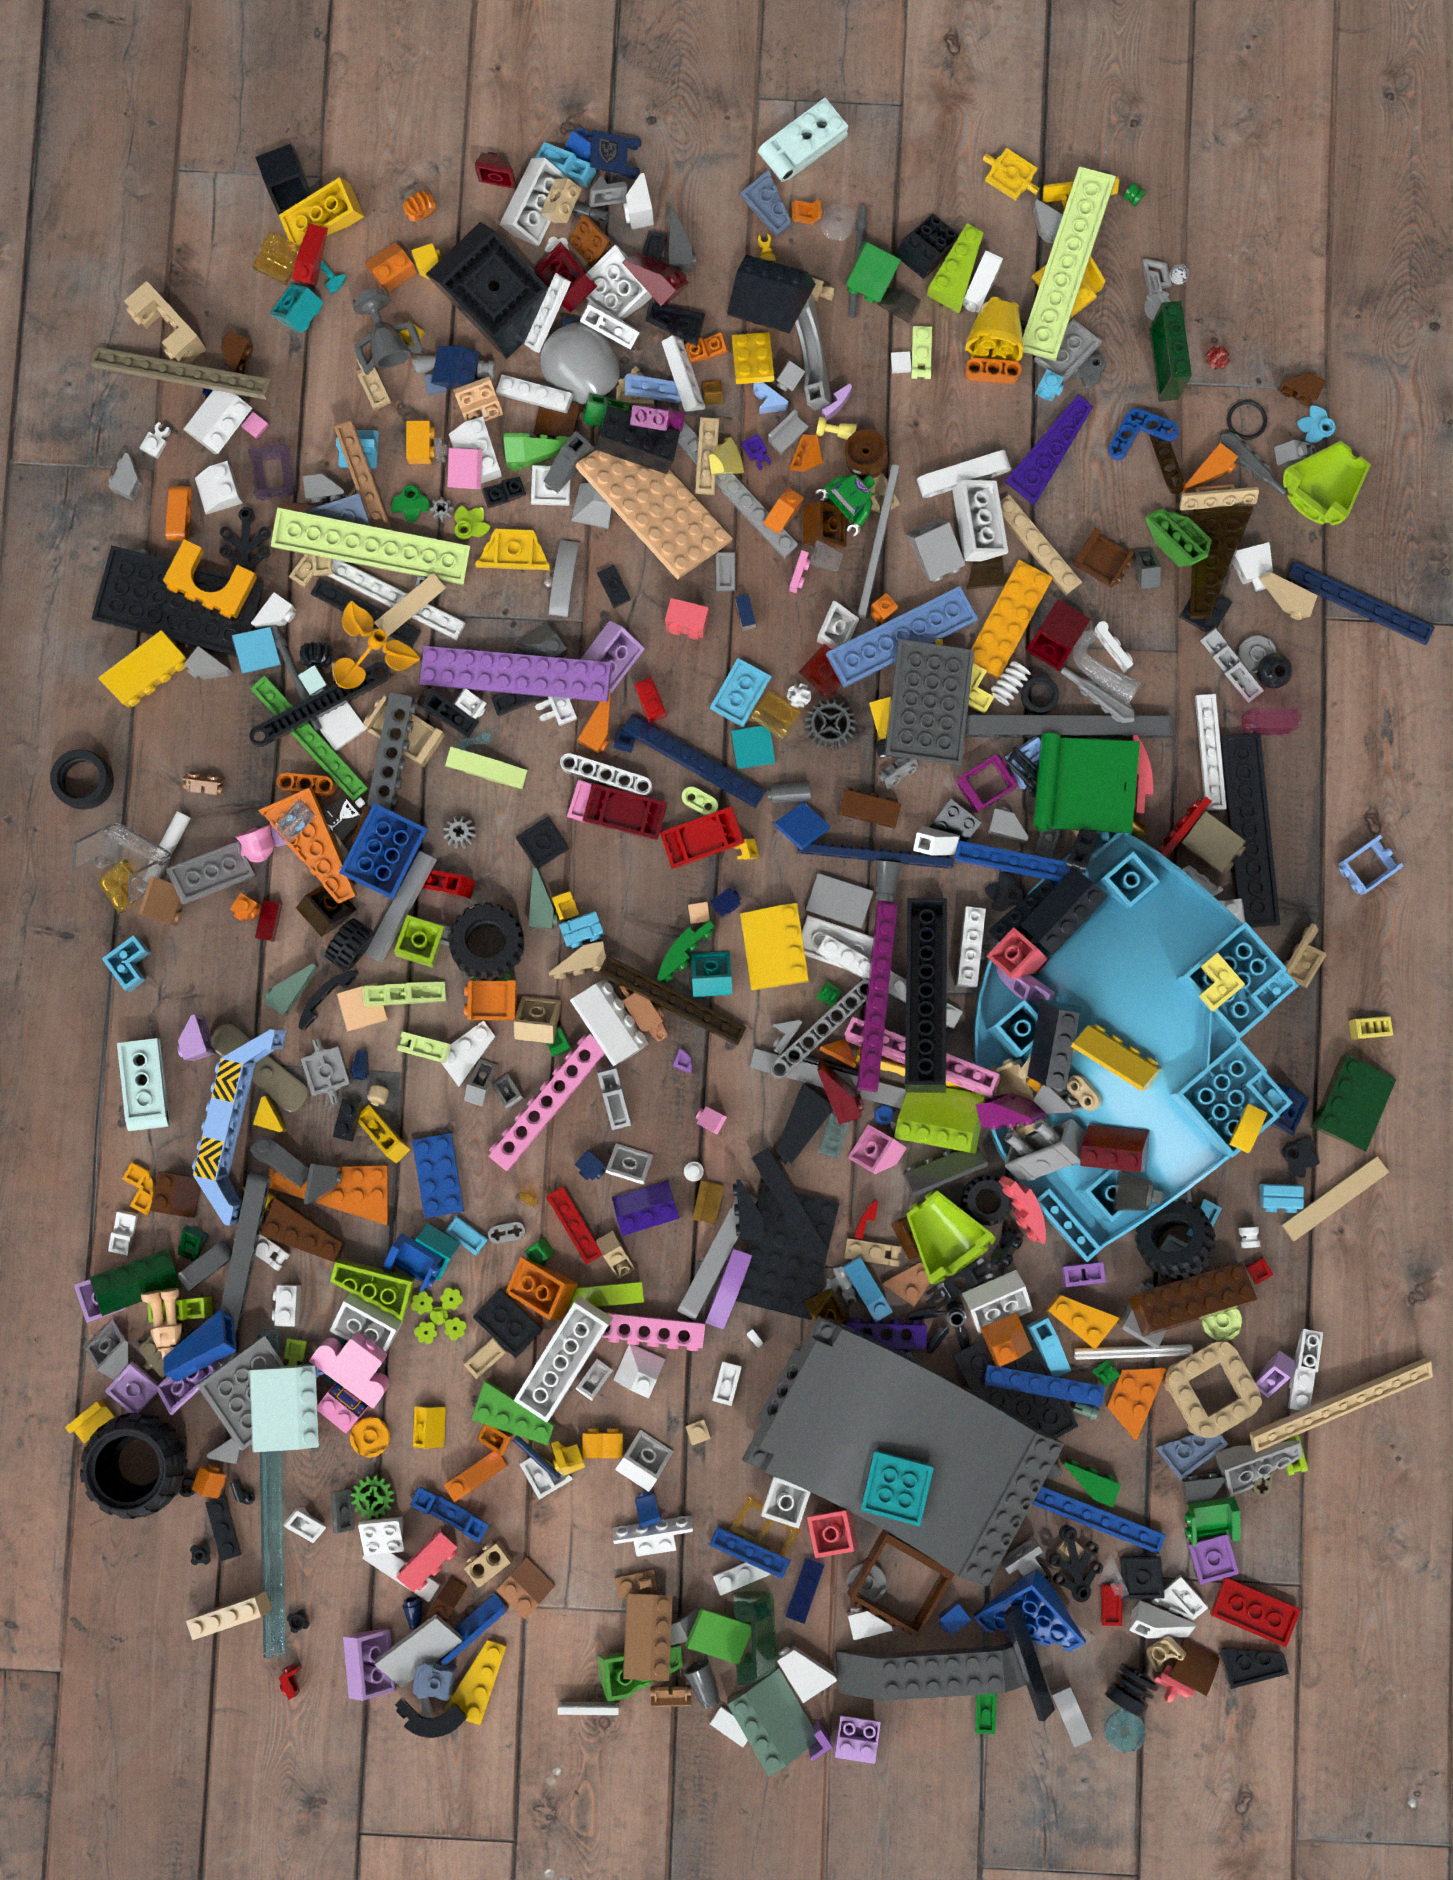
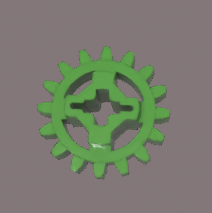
M368 1475L366 1481L360 1479V1485L356 1484L353 1487L357 1492L351 1493V1496L355 1497L351 1504L357 1505L354 1510L355 1512L362 1511L360 1517L367 1514L368 1520H370L375 1515L377 1520L380 1518V1513L385 1516L387 1514L386 1509H392L393 1506L389 1503L395 1501V1498L391 1497L395 1490L389 1489L392 1485L391 1482L388 1484L384 1483L385 1477L379 1480L378 1475H375L373 1479ZM371 1484L368 1491H362L366 1485ZM380 1487L383 1488V1490L385 1491V1493H382V1491L380 1490ZM373 1491L374 1497H377V1499L374 1502L372 1501V1498L369 1497L373 1493ZM361 1501H364V1503L366 1504L367 1508L364 1507V1505L362 1504ZM385 1503L382 1508L375 1510L377 1504Z

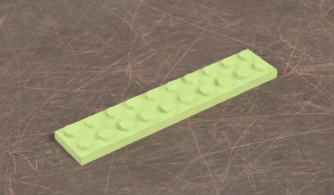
M1083 167L1078 168L1023 335L1024 353L1056 361L1116 176Z
M277 508L271 547L415 576L429 577L434 573L441 581L464 585L470 546L282 508Z

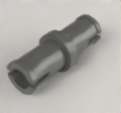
M575 203L571 213L577 216L586 214L591 220L607 224L609 219V212Z

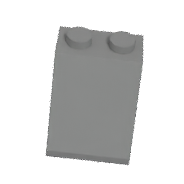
M938 518L905 533L926 579L936 582L943 579V575L949 572L950 574L956 573L961 570L960 567L965 566L950 522Z
M1148 1282L1146 1285L1140 1283L1134 1295L1155 1288V1286ZM1128 1303L1117 1322L1123 1330L1156 1350L1167 1331L1143 1337L1130 1303Z

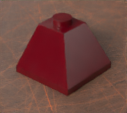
M481 152L475 162L479 182L516 189L513 169L505 160L496 153Z

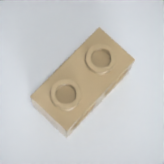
M499 1540L495 1543L490 1541L482 1548L483 1552L477 1556L475 1553L466 1560L468 1564L464 1569L478 1588L513 1560ZM493 1551L498 1552L500 1560H492L490 1553ZM481 1564L484 1567V1572L477 1573L474 1565Z

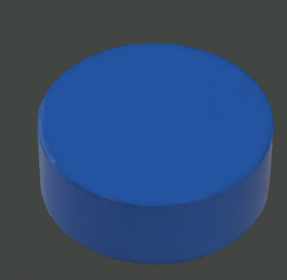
M887 1105L879 1106L874 1113L875 1120L881 1125L890 1124L894 1116L893 1109Z

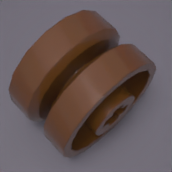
M862 429L853 433L845 443L846 463L853 475H857L862 480L868 475L874 479L885 471L888 465L887 445L884 437L878 432L871 429Z

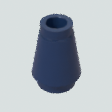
M356 1051L350 1070L351 1078L367 1080V1076L370 1075L367 1051Z
M417 1596L404 1599L402 1607L409 1628L416 1629L421 1625L422 1601Z

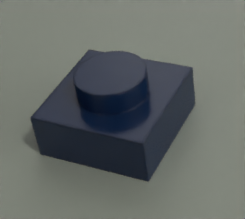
M617 729L613 748L632 753L635 737L623 730Z

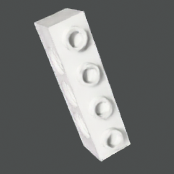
M967 906L964 908L955 986L976 988L978 985L986 912L984 908Z

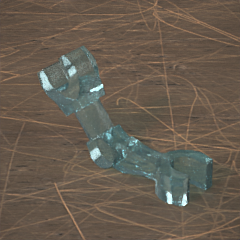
M487 732L478 735V737L460 739L457 749L465 750L467 747L475 744L492 742L491 735Z

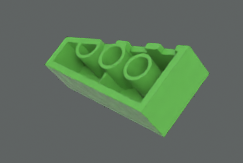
M486 1379L471 1420L548 1445L556 1423L550 1419L548 1422H545L514 1401L515 1397Z

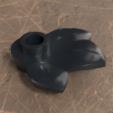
M1004 872L999 873L998 883L985 887L988 897L994 900L992 909L996 911H1005L1010 905L1015 906L1023 899V892L1019 887H1016L1015 879ZM1010 893H1015L1016 899H1011Z
M1303 1138L1296 1143H1288L1282 1148V1157L1288 1162L1289 1170L1300 1178L1305 1177L1306 1168L1320 1164L1317 1155L1311 1151L1315 1145V1142L1311 1139ZM1290 1149L1294 1151V1155L1292 1157L1288 1154V1151Z

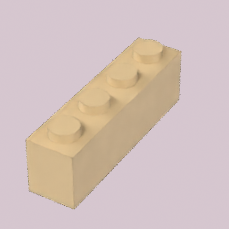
M266 1591L199 1613L188 1619L186 1623L192 1640L260 1618L270 1612L272 1607Z

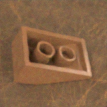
M150 876L138 914L176 927L177 923L182 919L183 913L181 909L183 904L172 883Z

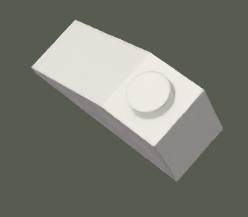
M590 300L580 318V322L630 350L640 333L605 308Z

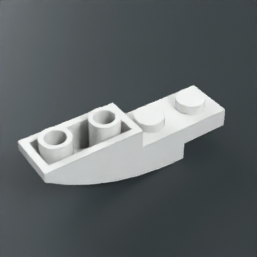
M1302 1329L1294 1357L1296 1363L1289 1383V1388H1291L1288 1403L1289 1409L1302 1411L1311 1406L1315 1372L1318 1373L1323 1332Z

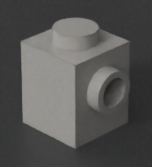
M787 360L775 379L779 382L777 386L785 392L788 389L793 391L805 371Z

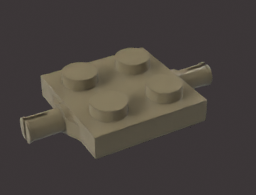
M189 1324L182 1330L180 1343L195 1331L192 1325ZM151 1336L137 1348L146 1361L140 1368L145 1372L152 1368L163 1379L166 1377L163 1371L164 1361L161 1351H158Z

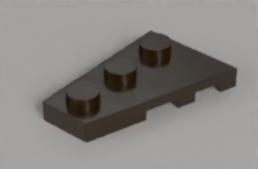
M1002 555L984 561H973L967 589L1005 586Z

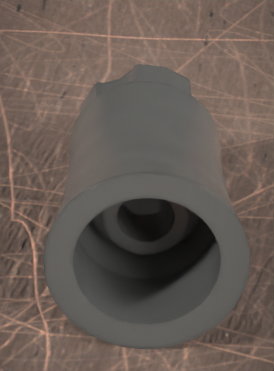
M876 860L875 892L877 893L875 900L894 902V894L897 892L899 874L903 863Z
M708 1660L694 1663L683 1671L702 1709L712 1708L720 1702L719 1692L715 1685Z

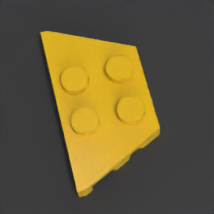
M495 529L490 541L484 547L481 557L476 561V568L550 571V565L534 530Z

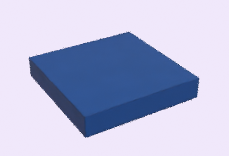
M804 802L775 822V827L800 850H803L830 829V825Z

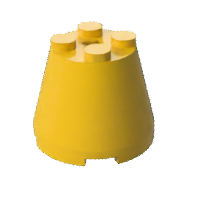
M991 297L990 301L982 305L967 337L965 351L972 355L971 358L1018 362L1022 358L1024 348L1019 305L1015 302L1002 301L999 297Z

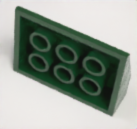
M1349 1055L1341 1056L1311 1128L1366 1152L1396 1079Z

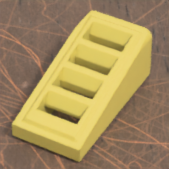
M1391 1016L1349 1020L1348 1022L1351 1040L1393 1035ZM1380 1021H1383L1384 1032H1382ZM1373 1022H1375L1376 1033L1374 1031ZM1365 1023H1367L1368 1034L1366 1033Z

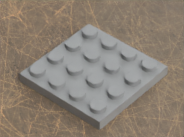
M263 1335L196 1384L242 1451L252 1444L249 1370L285 1366L267 1338Z

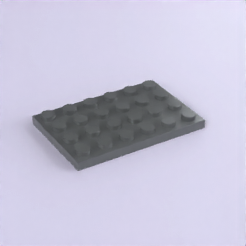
M903 639L897 640L884 756L961 766L974 650Z

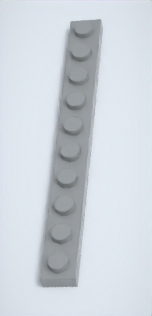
M684 422L683 430L679 435L678 445L697 465L699 437ZM734 474L716 475L715 485L784 559L799 546L785 529L780 534H777L763 524L769 512Z

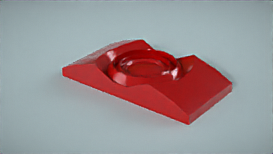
M733 806L660 832L671 869L697 862L745 843Z

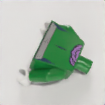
M848 475L838 476L825 485V489L817 490L816 495H820L823 492L824 497L820 501L830 499L851 523L855 522L847 528V531H850L852 527H855L856 533L853 535L855 536L860 533V526L864 524L870 515L873 505L871 500L873 494L869 489L876 483L870 475L862 481L857 475H852L851 477Z

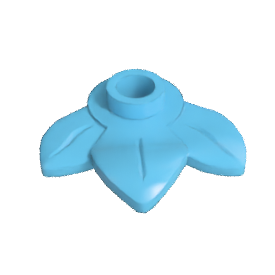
M1310 406V417L1297 421L1299 429L1307 433L1305 441L1309 443H1317L1323 437H1330L1336 429L1334 421L1328 418L1327 412L1318 406ZM1322 426H1327L1328 431L1323 430Z

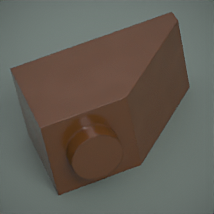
M450 1576L426 1616L431 1618L437 1614L446 1622L467 1586Z

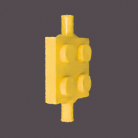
M1008 148L997 159L986 153L983 161L992 167L985 178V182L1015 201L1027 189L1037 195L1040 188L1031 183L1038 170L1037 167Z

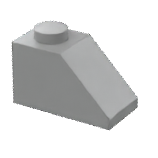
M1037 199L1033 207V215L1038 235L1045 242L1054 244L1063 214Z
M199 646L184 663L188 668L186 672L194 678L199 676L203 680L231 676L233 673Z
M998 807V809L995 808L993 810L987 834L1022 843L1028 840V835L1015 814L1010 812V809Z
M479 1059L467 1084L464 1101L483 1107L498 1068L497 1064Z

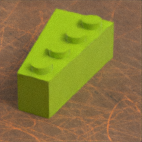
M968 223L929 285L927 296L959 314L984 233Z
M339 1258L334 1264L330 1282L352 1294L354 1293L362 1297L363 1300L375 1304L380 1309L395 1315L396 1318L403 1321L407 1316L416 1278L391 1271L388 1273L383 1269Z

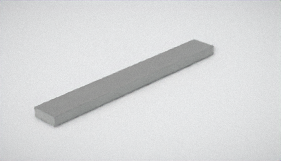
M898 465L891 466L858 612L861 619H866L899 476L900 469Z
M754 1049L750 1068L771 1073V1065L780 1055ZM802 1061L785 1077L824 1088L817 1071L818 1066ZM776 1065L774 1071L777 1074H783L785 1068L782 1065ZM834 1070L863 1099L901 1109L906 1089L879 1082L877 1092L857 1089L858 1076Z

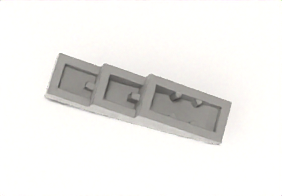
M1216 627L1200 638L1201 643L1210 652L1212 658L1248 703L1264 692L1256 678Z

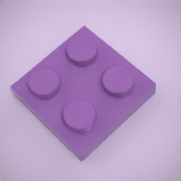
M1227 1533L1198 1540L1197 1546L1194 1547L1191 1543H1188L1200 1585L1239 1574Z

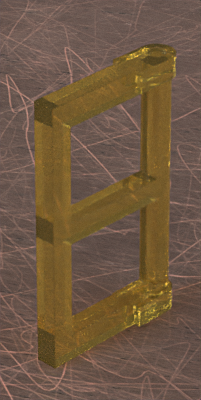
M749 1497L730 1529L750 1542L784 1557L799 1534L800 1529L778 1522L792 1532L779 1553L761 1541L774 1520H767L757 1538L739 1528L751 1506L760 1512L763 1509V1506Z

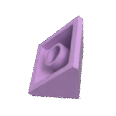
M90 1280L74 1285L86 1323L121 1311L118 1310L102 1316Z

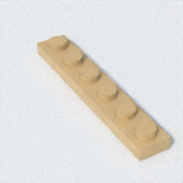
M1008 495L1002 499L1000 504L1003 521L1048 575L1053 577V581L1067 596L1081 585L1082 581L1012 497Z

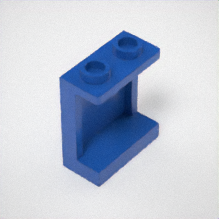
M401 1233L392 1245L382 1269L389 1273L395 1265L423 1282L419 1291L424 1292L427 1287L431 1288L434 1284L435 1277L442 1268L439 1264L443 1257Z

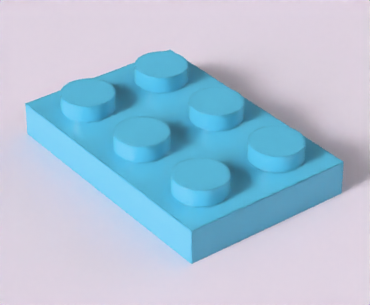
M737 658L711 704L710 710L744 728L772 676Z

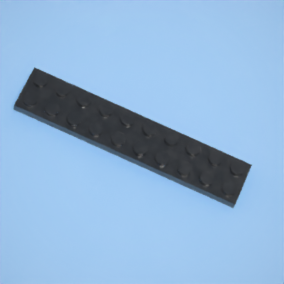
M1261 734L1221 736L1229 829L1246 842L1244 845L1246 849L1240 857L1236 855L1233 859L1237 899H1242L1245 922L1251 928L1279 926L1280 915Z

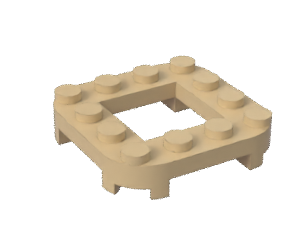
M1211 1342L1206 1344L1207 1346L1177 1363H1173L1169 1366L1166 1374L1165 1389L1170 1392L1187 1422V1429L1202 1438H1213L1254 1415L1262 1405L1260 1391L1238 1351L1228 1342ZM1220 1363L1238 1397L1233 1402L1207 1416L1189 1381Z

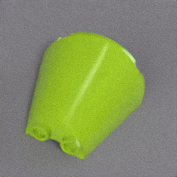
M1339 441L1289 466L1283 475L1284 488L1288 489L1289 494L1287 497L1290 502L1306 518L1322 525L1325 523L1337 525L1349 516L1371 464L1361 456H1353L1352 449L1342 441Z
M933 1190L925 1196V1202L922 1204L917 1202L912 1205L906 1216L930 1284H937L945 1280L943 1276H953L977 1260L989 1249L987 1244L989 1242L993 1244L996 1238L990 1231L939 1191L935 1192Z

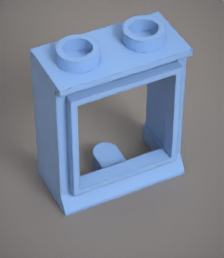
M1381 835L1374 837L1338 863L1340 873L1352 883L1351 887L1357 894H1366L1403 867L1402 863L1396 865L1390 857L1393 852L1389 848L1384 849L1379 842L1382 839ZM1371 847L1388 870L1364 886L1348 865V862Z

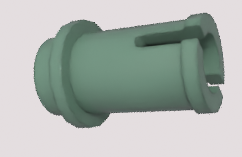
M1075 1402L1072 1412L1087 1416L1089 1420H1096L1099 1408L1096 1405L1091 1406Z

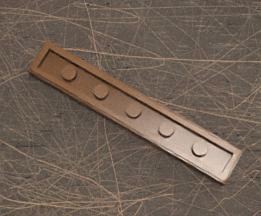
M353 420L334 425L357 493L362 495L372 527L392 530Z

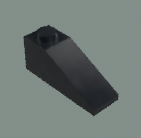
M426 688L417 701V706L467 738L470 737L479 723L432 689Z

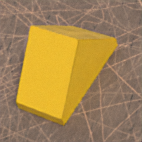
M261 1097L253 1125L277 1132L287 1131L270 1097Z

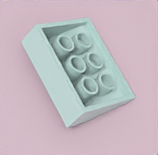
M304 1364L249 1370L252 1451L267 1452L319 1447L315 1365Z

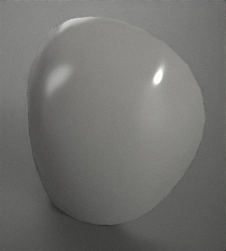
M580 322L567 324L557 329L544 343L540 354L541 370L549 386L572 393L573 398L571 402L585 404L589 393L600 396L606 395L615 387L619 380L620 369L618 360L607 337Z

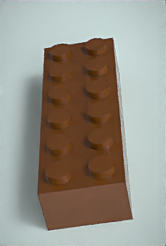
M1239 1262L1136 1293L1128 1300L1141 1334L1145 1337L1247 1306L1256 1301L1257 1297L1243 1262Z

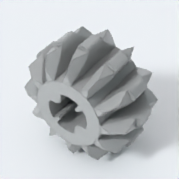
M456 816L453 817V824L448 820L447 824L450 828H443L445 832H448L443 836L444 839H449L448 845L454 844L455 849L459 848L460 843L463 849L466 848L465 842L472 845L473 842L469 838H476V834L471 833L476 830L475 826H470L472 821L469 819L465 822L464 816H461L460 821H458ZM459 828L464 832L463 835L460 834V837L455 833L456 830L459 831Z

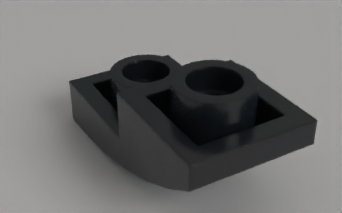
M520 476L503 480L501 484L482 489V494L488 508L505 504L526 495Z

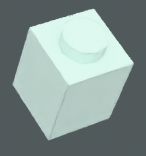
M315 665L298 675L311 697L329 688Z

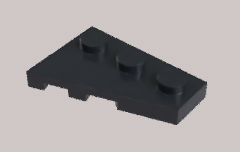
M650 302L645 321L698 346L705 321V313L667 305L660 306L657 303Z
M1219 1647L1230 1689L1289 1674L1283 1652Z

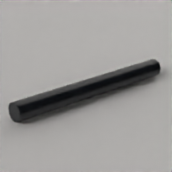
M792 1051L789 1057L798 1060L799 1054ZM808 1055L803 1060L814 1065H818L823 1060L833 1070L858 1076L859 1069L811 1055Z

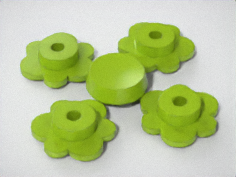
M446 1288L444 1294L440 1297V1300L443 1302L442 1307H435L434 1309L431 1304L433 1298L428 1297L427 1292H420L419 1295L413 1296L412 1310L418 1311L420 1315L425 1312H431L430 1319L432 1322L427 1324L421 1322L420 1327L414 1330V1334L418 1337L420 1343L431 1344L433 1342V1337L437 1336L435 1324L441 1325L445 1323L446 1329L444 1333L449 1335L453 1341L465 1335L466 1322L460 1321L458 1317L453 1318V1320H447L448 1313L446 1310L450 1308L456 1310L458 1305L463 1303V1297L459 1295L460 1291L458 1289Z

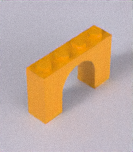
M184 539L163 579L167 585L166 588L174 593L178 591L184 593V597L195 602L197 599L203 602L202 605L210 610H213V608L220 610V614L227 618L232 616L237 619L257 579L255 573L237 565L229 582L223 589L217 592L202 591L195 586L194 573L204 551L201 547Z

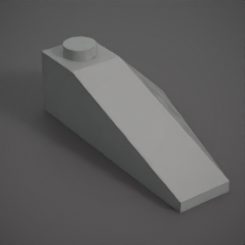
M1299 1440L1280 1442L1259 1452H1255L1252 1445L1234 1446L1215 1453L1217 1465L1221 1475L1225 1478L1224 1484L1229 1496L1253 1488L1255 1480L1262 1477L1266 1480L1270 1477L1269 1473L1275 1469H1283L1303 1457Z

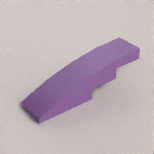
M732 1249L727 1266L715 1291L705 1323L721 1329L725 1328L752 1255Z

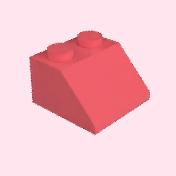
M1014 927L987 955L1011 979L1035 973L1047 960L1045 955Z

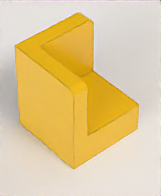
M571 891L552 897L561 922L579 915Z

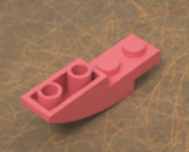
M1133 735L1127 741H1140L1134 815L1141 816L1144 814L1145 797L1153 795V775L1143 743L1138 735Z
M1003 1176L999 1182L1003 1186L1002 1191L1013 1200L1012 1204L1016 1208L1013 1214L1017 1218V1224L1027 1231L1026 1236L1031 1241H1038L1044 1244L1046 1242L1045 1221L1036 1196L1030 1188L1020 1183L1017 1184L1016 1181Z

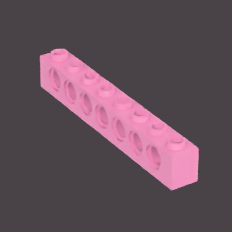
M852 1017L845 1032L846 1041L859 1047L862 1044L863 1020ZM884 1029L882 1056L905 1064L906 1037ZM947 1054L946 1081L993 1099L1000 1082V1074Z
M591 1034L588 1036L584 1035L578 1041L579 1047L576 1051L571 1050L565 1057L566 1063L562 1067L559 1065L554 1070L552 1080L550 1082L545 1081L539 1089L542 1092L538 1097L533 1096L527 1103L528 1109L525 1112L521 1111L516 1116L514 1126L512 1128L508 1126L502 1133L504 1138L500 1143L496 1141L489 1149L491 1152L489 1157L505 1171L511 1169L605 1055ZM583 1050L590 1052V1058L587 1061L580 1059V1053ZM571 1065H575L578 1068V1073L575 1076H569L567 1073V1069ZM559 1080L565 1083V1089L561 1092L555 1089V1083ZM545 1096H551L553 1100L552 1105L549 1107H545L542 1103ZM533 1111H537L540 1114V1119L537 1122L530 1120V1114ZM521 1126L527 1129V1135L523 1138L517 1134V1130ZM509 1141L513 1142L515 1146L514 1151L511 1153L506 1152L504 1148L505 1144Z

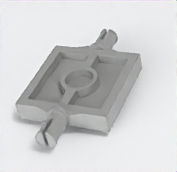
M320 1038L312 1040L315 1052L310 1056L301 1058L311 1094L316 1096L322 1093H329L331 1104H336L340 1102L336 1091L341 1087L351 1084L340 1047L323 1049Z

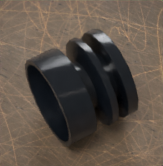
M1121 1663L1119 1669L1126 1675L1116 1672L1115 1676L1122 1683L1120 1685L1111 1682L1105 1695L1123 1709L1143 1718L1149 1705L1142 1698L1145 1696L1153 1699V1693L1147 1688L1157 1691L1159 1686L1146 1673Z

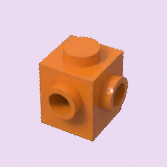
M240 893L230 910L235 912L233 916L242 922L244 919L251 922L258 916L262 905Z
M209 1465L208 1467L200 1466L192 1490L201 1496L219 1498L227 1475L222 1473L220 1468L215 1465Z

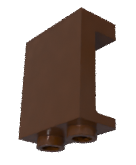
M1094 528L1072 565L1112 588L1115 583L1119 585L1124 577L1122 571L1125 567L1129 569L1134 561V558H1132L1134 551H1126L1101 536L1100 533L1102 531Z

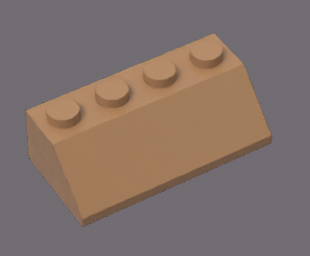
M627 1594L623 1679L669 1681L673 1596Z

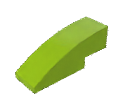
M212 1296L176 1299V1320L213 1316ZM162 1301L163 1320L167 1321L165 1303ZM147 1303L150 1323L153 1322V1313L150 1303Z

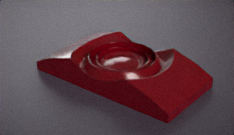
M592 783L582 821L603 828L658 840L668 802Z

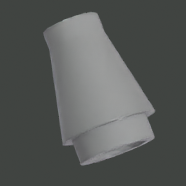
M417 355V357L413 358L415 372L424 374L433 370L436 356Z

